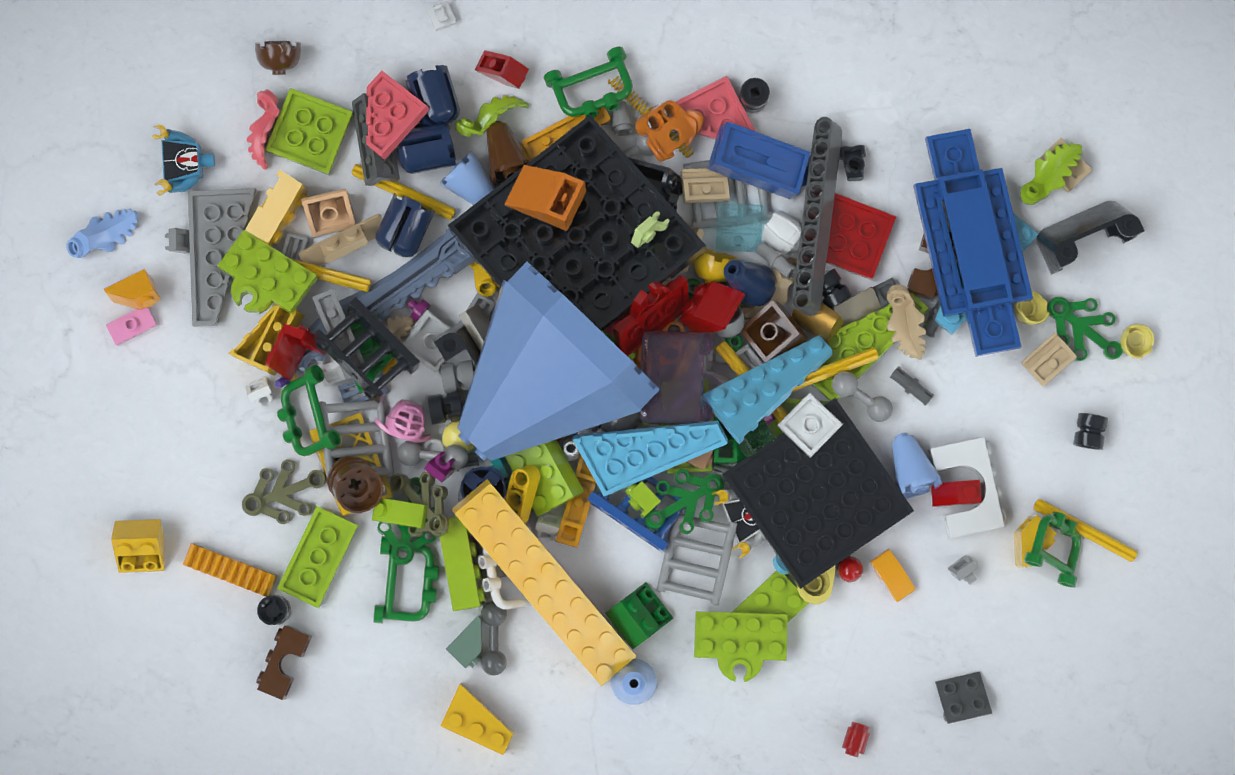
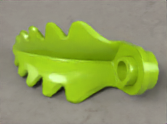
M503 95L501 100L495 96L492 98L491 104L484 103L480 107L475 122L467 118L456 120L455 131L467 137H471L473 133L481 136L491 124L496 122L499 115L512 108H528L529 103L524 102L522 99H516L515 96L508 98L507 95Z
M1072 142L1070 146L1067 143H1063L1062 148L1059 145H1055V154L1050 150H1046L1045 161L1040 158L1036 159L1035 177L1032 181L1022 186L1020 190L1021 200L1025 204L1035 205L1048 197L1052 190L1063 188L1065 181L1062 177L1072 175L1073 172L1069 167L1077 166L1078 162L1074 160L1081 159L1079 154L1083 153L1081 150L1082 145H1075Z

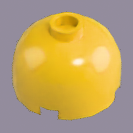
M706 249L707 251L693 262L694 271L699 277L704 279V284L711 281L725 283L727 280L724 276V267L729 261L739 259L723 252L720 254L713 252L711 249Z

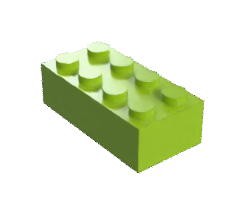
M556 439L505 456L513 472L526 465H534L538 468L540 480L532 505L537 517L554 510L584 492Z
M457 516L448 518L449 529L445 535L440 536L452 610L460 611L482 607V602L486 601L484 589L480 588L478 579H482L479 565L475 564L474 557L478 556L476 542L471 541V533Z

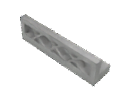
M331 289L312 297L325 332L328 334L346 318L335 291ZM350 327L333 341L341 351L355 340ZM359 349L349 357L357 367L364 363ZM341 367L347 384H353L354 379Z

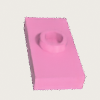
M149 307L142 310L136 309L106 324L117 346L157 326Z

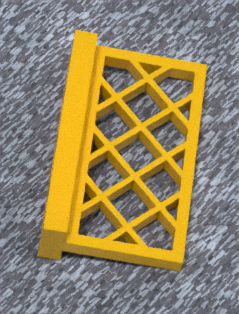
M360 412L331 423L329 427L341 426L343 424L348 425L349 422L357 419L359 424L365 422ZM317 428L309 431L312 443L320 440ZM369 432L363 433L365 439L360 437L361 433L358 436L346 434L356 439L353 447H356L358 440L368 445H373ZM322 449L316 453L326 475L324 452ZM372 454L374 460L368 458L369 455L366 457L363 455L358 456L375 464L376 467H382L377 454ZM380 476L387 495L382 496V498H393L394 496L386 476ZM334 497L341 517L351 515L352 513L343 509Z

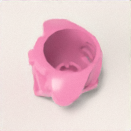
M399 400L390 410L389 414L386 415L384 424L377 418L374 420L377 426L384 432L404 440L420 443L431 438V434L422 435L425 431L424 408L413 401Z

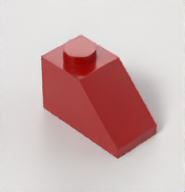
M484 50L475 68V71L517 89H520L529 68L511 56Z
M980 480L945 482L936 489L932 485V507L982 503Z

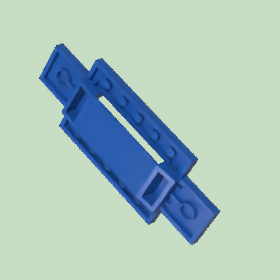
M971 129L927 136L925 142L934 180L916 183L913 185L943 317L962 313L966 314L975 357L1020 349L1022 346L1012 304L1031 301L1033 295L1003 169L980 170ZM942 201H944L946 207V212L964 285L963 289L961 287V282L958 274V269L955 261V256L952 248V243L948 231Z

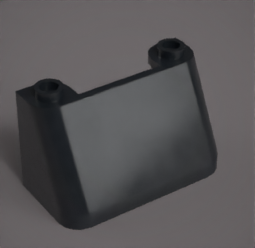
M1106 201L1044 228L1038 233L1036 241L1052 275L1062 271L1064 266L1076 260L1078 249L1075 241L1104 229L1108 238L1118 237L1124 244L1135 239L1145 231L1139 218L1117 202Z

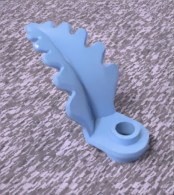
M131 208L128 209V212L126 209H123L122 213H120V210H116L114 217L107 212L104 214L102 221L97 216L92 217L85 229L79 230L68 240V253L72 257L82 258L93 249L112 252L115 249L114 242L119 244L125 243L123 234L129 237L132 236L130 229H136L134 223H138V212L136 210L132 211Z

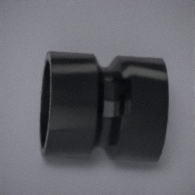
M760 78L746 80L741 87L739 95L743 108L751 113L763 110L768 102L769 86Z
M835 268L825 274L822 292V303L830 309L853 295L846 284L840 283L842 278Z
M460 391L447 393L446 397H443L441 394L428 396L432 425L445 423L447 419L451 422L460 421L463 411ZM445 404L451 405V411L446 412Z
M1078 413L1077 427L1080 430L1075 432L1073 445L1087 449L1103 450L1105 437L1101 432L1105 431L1108 418L1095 414Z
M267 596L259 602L257 614L259 619L267 625H280L289 619L291 606L289 601L282 596Z

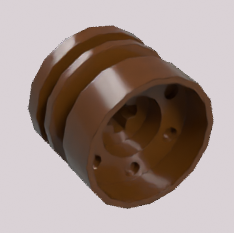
M347 456L339 459L328 472L327 484L329 491L343 509L351 513L370 511L382 498V479L366 460L358 456Z

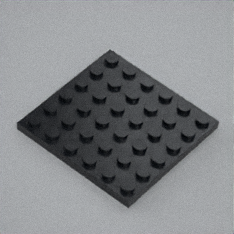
M836 397L823 406L843 425L811 458L783 432L722 474L800 589L914 512L907 499Z

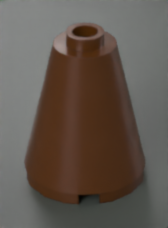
M501 121L494 122L486 130L490 178L496 186L497 182L503 183L531 161L508 124Z

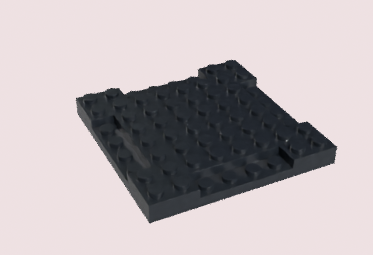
M591 115L587 116L526 164L527 166L562 172L585 182L586 193L567 231L505 206V202L522 168L448 225L451 234L499 288H501L503 279L508 282L528 262L600 331H603L627 312L641 290L648 294L650 292L648 288L650 283H663L668 278H674L707 251L706 244ZM655 212H660L659 222L669 219L667 228L664 231H655L656 234L649 243L645 242L639 248L631 243L635 229L648 217H652Z

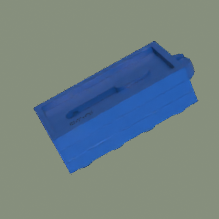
M727 121L719 127L707 169L791 199L799 194L801 187L807 185L809 171L807 163L811 152Z

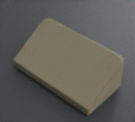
M870 287L833 307L832 310L841 315L844 321L841 326L842 328L882 307L874 289Z

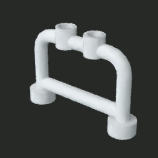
M526 523L527 527L532 531L530 525ZM483 548L484 555L479 556L478 565L481 569L487 570L488 578L483 579L482 587L485 592L491 591V596L496 606L501 609H513L524 606L535 609L523 594L522 598L502 599L500 595L502 584L495 568L497 563Z

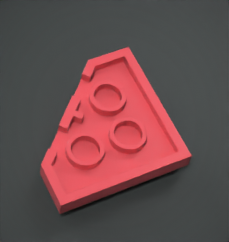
M381 70L367 86L368 107H366V124L368 125V136H366V145L385 160L426 115L429 108Z
M727 76L676 101L684 111L694 110L703 115L704 124L698 133L699 135L716 140L719 127L727 121L755 131Z

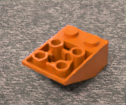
M524 165L505 202V206L567 231L586 193L585 182L562 172Z

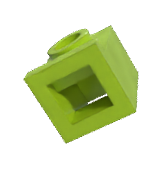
M642 481L638 485L636 483L632 484L625 491L630 498L628 503L636 511L639 509L642 511L640 515L642 518L661 502Z

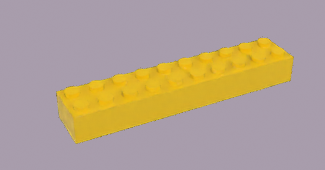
M488 479L452 508L458 519L600 686L605 684L636 657L634 652Z

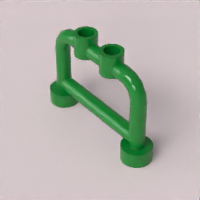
M614 47L607 52L609 62L564 79L559 70H551L544 75L543 78L546 86L553 89L564 114L572 117L585 114V117L591 115L595 118L599 114L598 109L606 107L608 111H614L619 108V101L626 99L631 94L633 88L632 80L624 63L627 56L623 47ZM614 69L618 70L624 84L622 91L607 93L603 98L596 101H585L576 108L568 105L563 88Z
M318 365L307 368L304 376L288 383L281 392L282 408L277 411L279 420L286 422L288 430L283 432V439L287 443H292L294 451L304 457L310 456L324 448L332 450L340 446L342 442L341 436L336 430H326L315 388L316 384L324 380V372ZM304 385L306 386L320 439L307 447H303L301 444L302 431L296 425L294 418L297 414L296 409L290 403L291 392Z
M1052 512V515L1047 514L1040 520L1031 552H1026L1024 563L1035 567H1042L1043 561L1062 572L1059 574L1058 584L1075 588L1078 578L1073 575L1081 549V537L1077 530H1075L1077 522L1065 519V514ZM1048 525L1059 529L1061 534L1072 539V547L1067 564L1042 549Z
M382 536L380 554L389 555L385 605H375L373 623L383 624L384 619L420 621L429 613L431 603L436 602L437 589H432L433 580H438L439 566H434V554L425 545L414 551V553L423 554L426 560L421 609L414 613L393 611L398 564L391 557L393 547L386 537Z

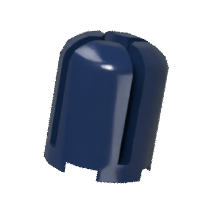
M436 65V70L424 72L420 69L407 75V80L405 81L408 91L429 108L426 115L418 122L420 126L446 121L452 123L459 117L460 107L446 65Z
M448 121L414 127L397 146L399 160L402 168L407 173L415 174L457 165Z
M394 193L376 232L375 239L377 243L387 251L392 252L394 249V253L401 257L414 256L418 251L435 211L431 210L428 213L425 211L426 209L422 208L421 203L405 196L400 200L397 198V194Z
M489 466L472 468L461 481L458 502L463 500L487 479L500 495L505 498L506 485L504 477L498 470Z

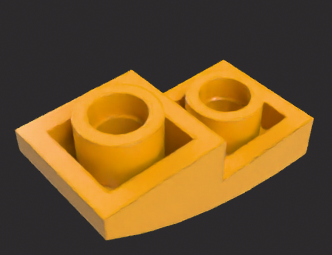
M890 549L885 550L870 561L879 579L884 582L896 602H899L916 590Z

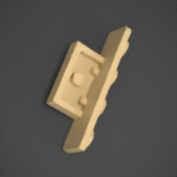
M376 214L300 251L299 256L302 262L320 266L369 244V241L375 239L382 217L380 214Z

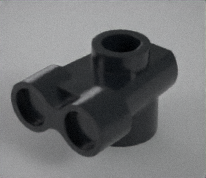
M864 145L842 146L840 148L839 159L843 160L847 181L849 182L864 179L865 162L863 158L866 157Z

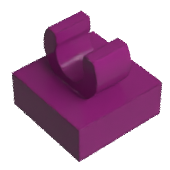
M444 451L431 459L424 468L425 471L441 483L455 471L454 468H451L455 459L452 458L446 463L443 460Z

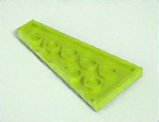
M911 293L916 309L924 315L929 308ZM891 304L840 328L828 344L832 349V356L820 367L870 348H875L879 358L882 357L896 343L891 340L896 331H889L887 329V323L893 313ZM876 361L847 372L852 373L858 380ZM834 376L812 384L828 401L835 397L838 400L841 397L832 388Z

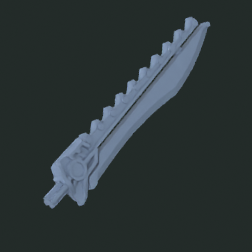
M448 228L446 233L406 264L371 285L368 292L359 291L340 300L339 303L343 313L347 314L349 313L347 311L349 303L356 297L373 315H377L381 320L388 319L391 309L394 307L397 309L404 308L408 298H420L426 286L429 288L436 287L440 277H452L453 274H457L474 263L475 260L451 234ZM320 317L308 328L311 330L310 333L315 334L320 329L327 335ZM306 349L297 370L305 372L311 361H323L325 355Z

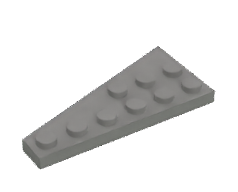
M256 188L188 191L193 327L217 326L231 276L220 270L217 265L242 231L245 230L257 191Z

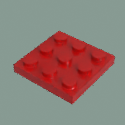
M835 193L826 263L872 280L897 216Z

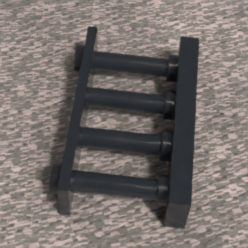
M355 297L348 306L349 316L327 335L320 329L316 331L314 337L315 345L322 352L326 351L364 389L363 392L368 399L375 400L379 404L384 395L381 389L402 371L407 370L412 375L418 369L420 360ZM359 322L365 328V332L341 351L333 341L353 323ZM375 338L381 344V348L357 367L349 357L369 339ZM391 354L397 360V364L378 381L373 383L365 373L384 356Z

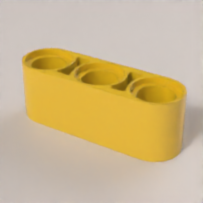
M526 465L512 473L505 496V501L525 524L528 522L540 480V472L534 465Z

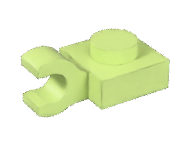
M655 212L652 217H648L635 229L631 243L637 248L645 242L649 243L654 238L655 231H664L667 228L669 219L659 222L660 212Z

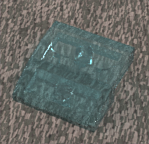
M718 203L715 251L756 252L762 237L763 205Z

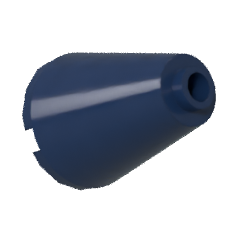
M735 259L729 261L724 267V276L729 286L745 294L741 304L747 307L763 306L773 297L776 291V276L768 266Z

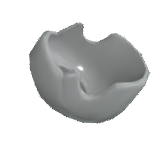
M741 307L737 308L726 329L714 332L716 335L731 338L742 331L745 320Z

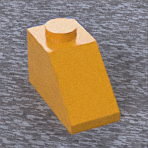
M145 269L104 288L105 293L113 303L139 310L151 307L161 300L153 279Z

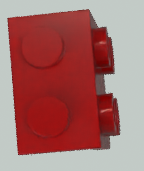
M284 323L272 350L267 356L266 366L282 377L291 380L306 349L325 355L326 351L322 352L315 345V334L310 333V329L302 325H298L296 328Z

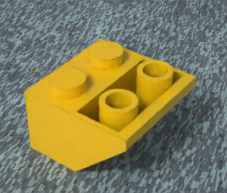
M1038 515L1029 516L1014 532L1015 565L1018 568L1032 567L1024 563L1026 552H1031L1037 528L1041 520ZM1049 525L1042 546L1043 550H1048L1056 541L1054 537L1057 533Z
M161 519L115 521L111 542L118 572L164 571V533Z

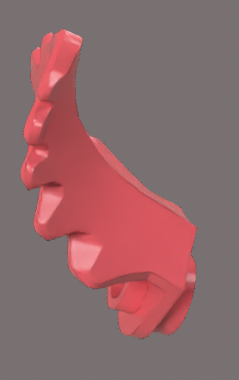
M268 89L257 93V103L265 110V113L249 127L252 134L246 139L248 143H252L248 148L249 153L253 152L252 159L257 160V165H260L264 170L268 168L264 156V144L269 130L280 113L276 106L278 100Z

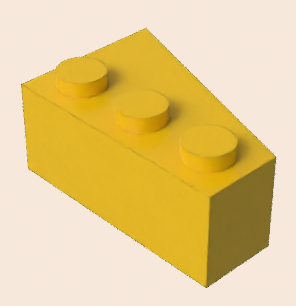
M462 683L459 684L440 725L501 755L505 754L514 734L503 721L491 712Z

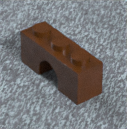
M949 232L952 248H954L952 233ZM923 234L919 250L928 253ZM914 268L912 270L907 285V290L910 294L913 293L917 297L930 301L934 296H938L932 268L929 270Z
M284 625L283 629L279 628L274 638V641H277L274 650H269L265 662L268 663L265 672L261 670L256 683L259 684L257 690L280 700H285L294 678L283 672L281 667L282 660L288 654L304 657L312 635L288 625Z

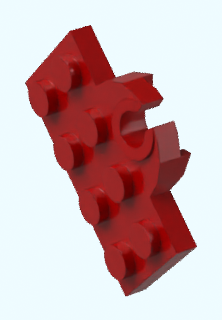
M682 275L675 280H671L666 286L660 282L650 283L648 285L650 292L647 294L641 290L631 305L630 314L615 324L613 327L615 345L627 357L683 314V308L689 302L687 279Z

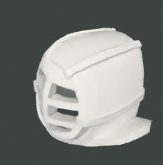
M792 208L788 213L784 211L773 213L772 218L764 225L762 240L776 252L784 254L785 257L795 254L799 249L803 218L801 212L797 208Z

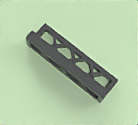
M363 93L352 101L365 185L374 186L381 180L397 182L400 180L395 149L384 160L366 145V136H368V125L366 124L368 96L367 93ZM384 163L390 167L391 174H384Z

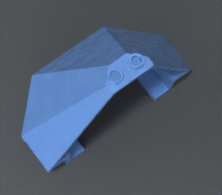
M526 262L508 282L503 279L457 427L461 432L458 437L467 445L472 443L477 448L475 453L484 461L487 458L492 461L640 412L660 389L576 306Z

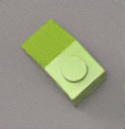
M381 498L373 509L372 521L424 528L428 506Z

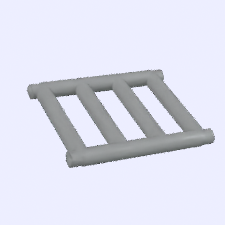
M710 160L684 164L683 168H708ZM734 179L739 215L725 217L723 202H714L716 218L703 220L701 203H692L694 221H692L691 226L704 229L770 220L773 212L769 208L768 193L758 188L761 212L748 214L744 184Z
M384 397L379 404L375 400L326 404V402L320 401L327 431L334 429L340 435L379 431L381 440L379 445L332 450L324 448L327 477L330 468L334 464V458L382 453L384 467H375L373 469L379 476L391 478L394 475L389 434L384 432L375 422L329 427L328 413L376 409L378 420L384 424L386 420Z
M681 512L670 528L657 592H665V590L710 600L713 605L717 606L719 605L737 523L729 522V524L715 521L703 523L699 518H693L695 527L726 533L722 547L678 537L679 526L684 519L683 512ZM680 546L720 555L718 569L673 559L675 547ZM674 568L716 578L713 592L669 582L670 569Z

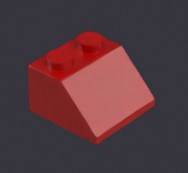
M714 281L699 284L693 290L694 295L691 300L684 306V312L679 320L697 337L724 330L745 294L742 291Z

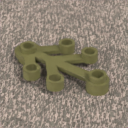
M284 460L281 463V471L272 492L263 495L267 483L274 478V472L269 468H264L260 471V479L254 493L244 497L242 509L250 516H257L263 513L276 519L280 524H287L290 521V514L287 511H277L266 505L276 501L298 511L302 516H307L312 511L311 505L307 502L296 501L287 496L309 487H323L326 483V475L320 470H313L306 479L284 487L289 474L295 470V463L293 461ZM290 462L292 469L286 471L284 465ZM265 471L271 473L269 479H264L263 473ZM316 475L321 476V482L318 484L313 481ZM256 500L258 503L255 509L250 507V502ZM302 505L308 506L306 513L301 512L300 508ZM282 513L287 515V519L284 522L279 519Z
M428 472L421 474V498L411 487V481L407 475L394 474L390 479V488L393 491L404 493L412 503L428 506L426 513L428 522H425L424 528H417L415 532L416 527H408L409 534L419 537L423 532L430 531L435 536L445 535L449 529V519L444 514V500L448 496V489L440 485L434 487L432 495L435 498L434 512L431 509V486L435 483V477Z

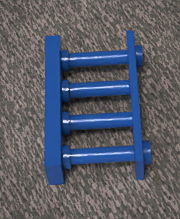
M652 476L642 480L644 484L647 482L653 487H656L659 482ZM659 485L660 491L664 492L667 490L665 485ZM600 491L597 494L594 492L590 494L587 499L590 504L660 552H663L668 545L665 541V535L683 510L681 509L667 517L658 531L651 532L646 528L645 517L639 516V518L636 517L634 520L627 515V510L630 507L628 494L621 504H617L616 507L608 502L610 499L608 498L609 495L603 496ZM657 492L655 493V495H656L660 500H662L663 497L665 496V495H663V496H662V495H659V494H657ZM666 494V496H668L669 498H671V499L674 500L675 502L678 501L679 499H681V498L674 497V496H670V495H667V494Z

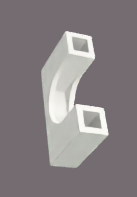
M982 437L929 449L930 462L936 471L954 467L968 468L978 475L983 487L982 503H978L969 511L943 516L948 539L1005 527L1004 522L1007 521L1004 508L1001 509L999 504L1002 496L1000 488L995 486L993 478L996 477V469L994 464H990L988 455H991V447L989 442H985V438Z

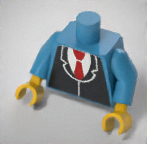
M163 125L153 127L160 130V136L154 134L152 138L161 139L164 137L165 139L161 140L164 179L155 183V185H161L163 190L156 192L157 195H164L167 191L169 193L186 192L198 183V179L203 178V167L215 166L214 153L202 154V147L196 143L194 138L180 131L166 129Z

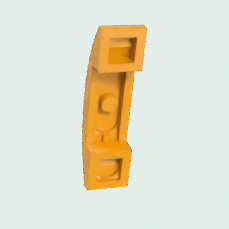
M581 455L575 475L584 492L567 502L555 541L578 548L590 507L587 499L594 492L596 481Z

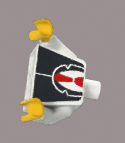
M732 489L715 491L712 495L717 494L720 500L714 504H722L728 521L737 523L735 538L738 544L733 547V550L739 548L742 551V555L738 557L740 559L758 547L765 537Z

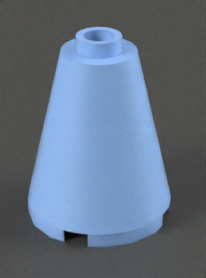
M472 151L440 182L445 188L472 205L496 188Z
M901 433L895 436V440L892 442L896 485L904 497L907 499L928 493V488L934 485L935 489L942 484L941 477L914 436L908 435V433Z
M633 659L611 678V687L615 696L620 701L630 705H637L647 701L653 695L657 684L656 675L652 667L640 659ZM632 679L638 681V686L635 688L629 685Z

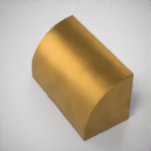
M821 303L820 310L814 316H807L796 308L792 312V318L799 326L816 337L820 335L827 344H829L844 323L840 314Z

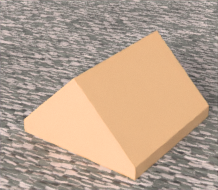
M346 189L301 199L312 237L342 231L356 225L350 195Z

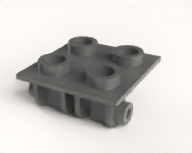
M980 672L935 682L944 711L943 717L947 724L992 714Z

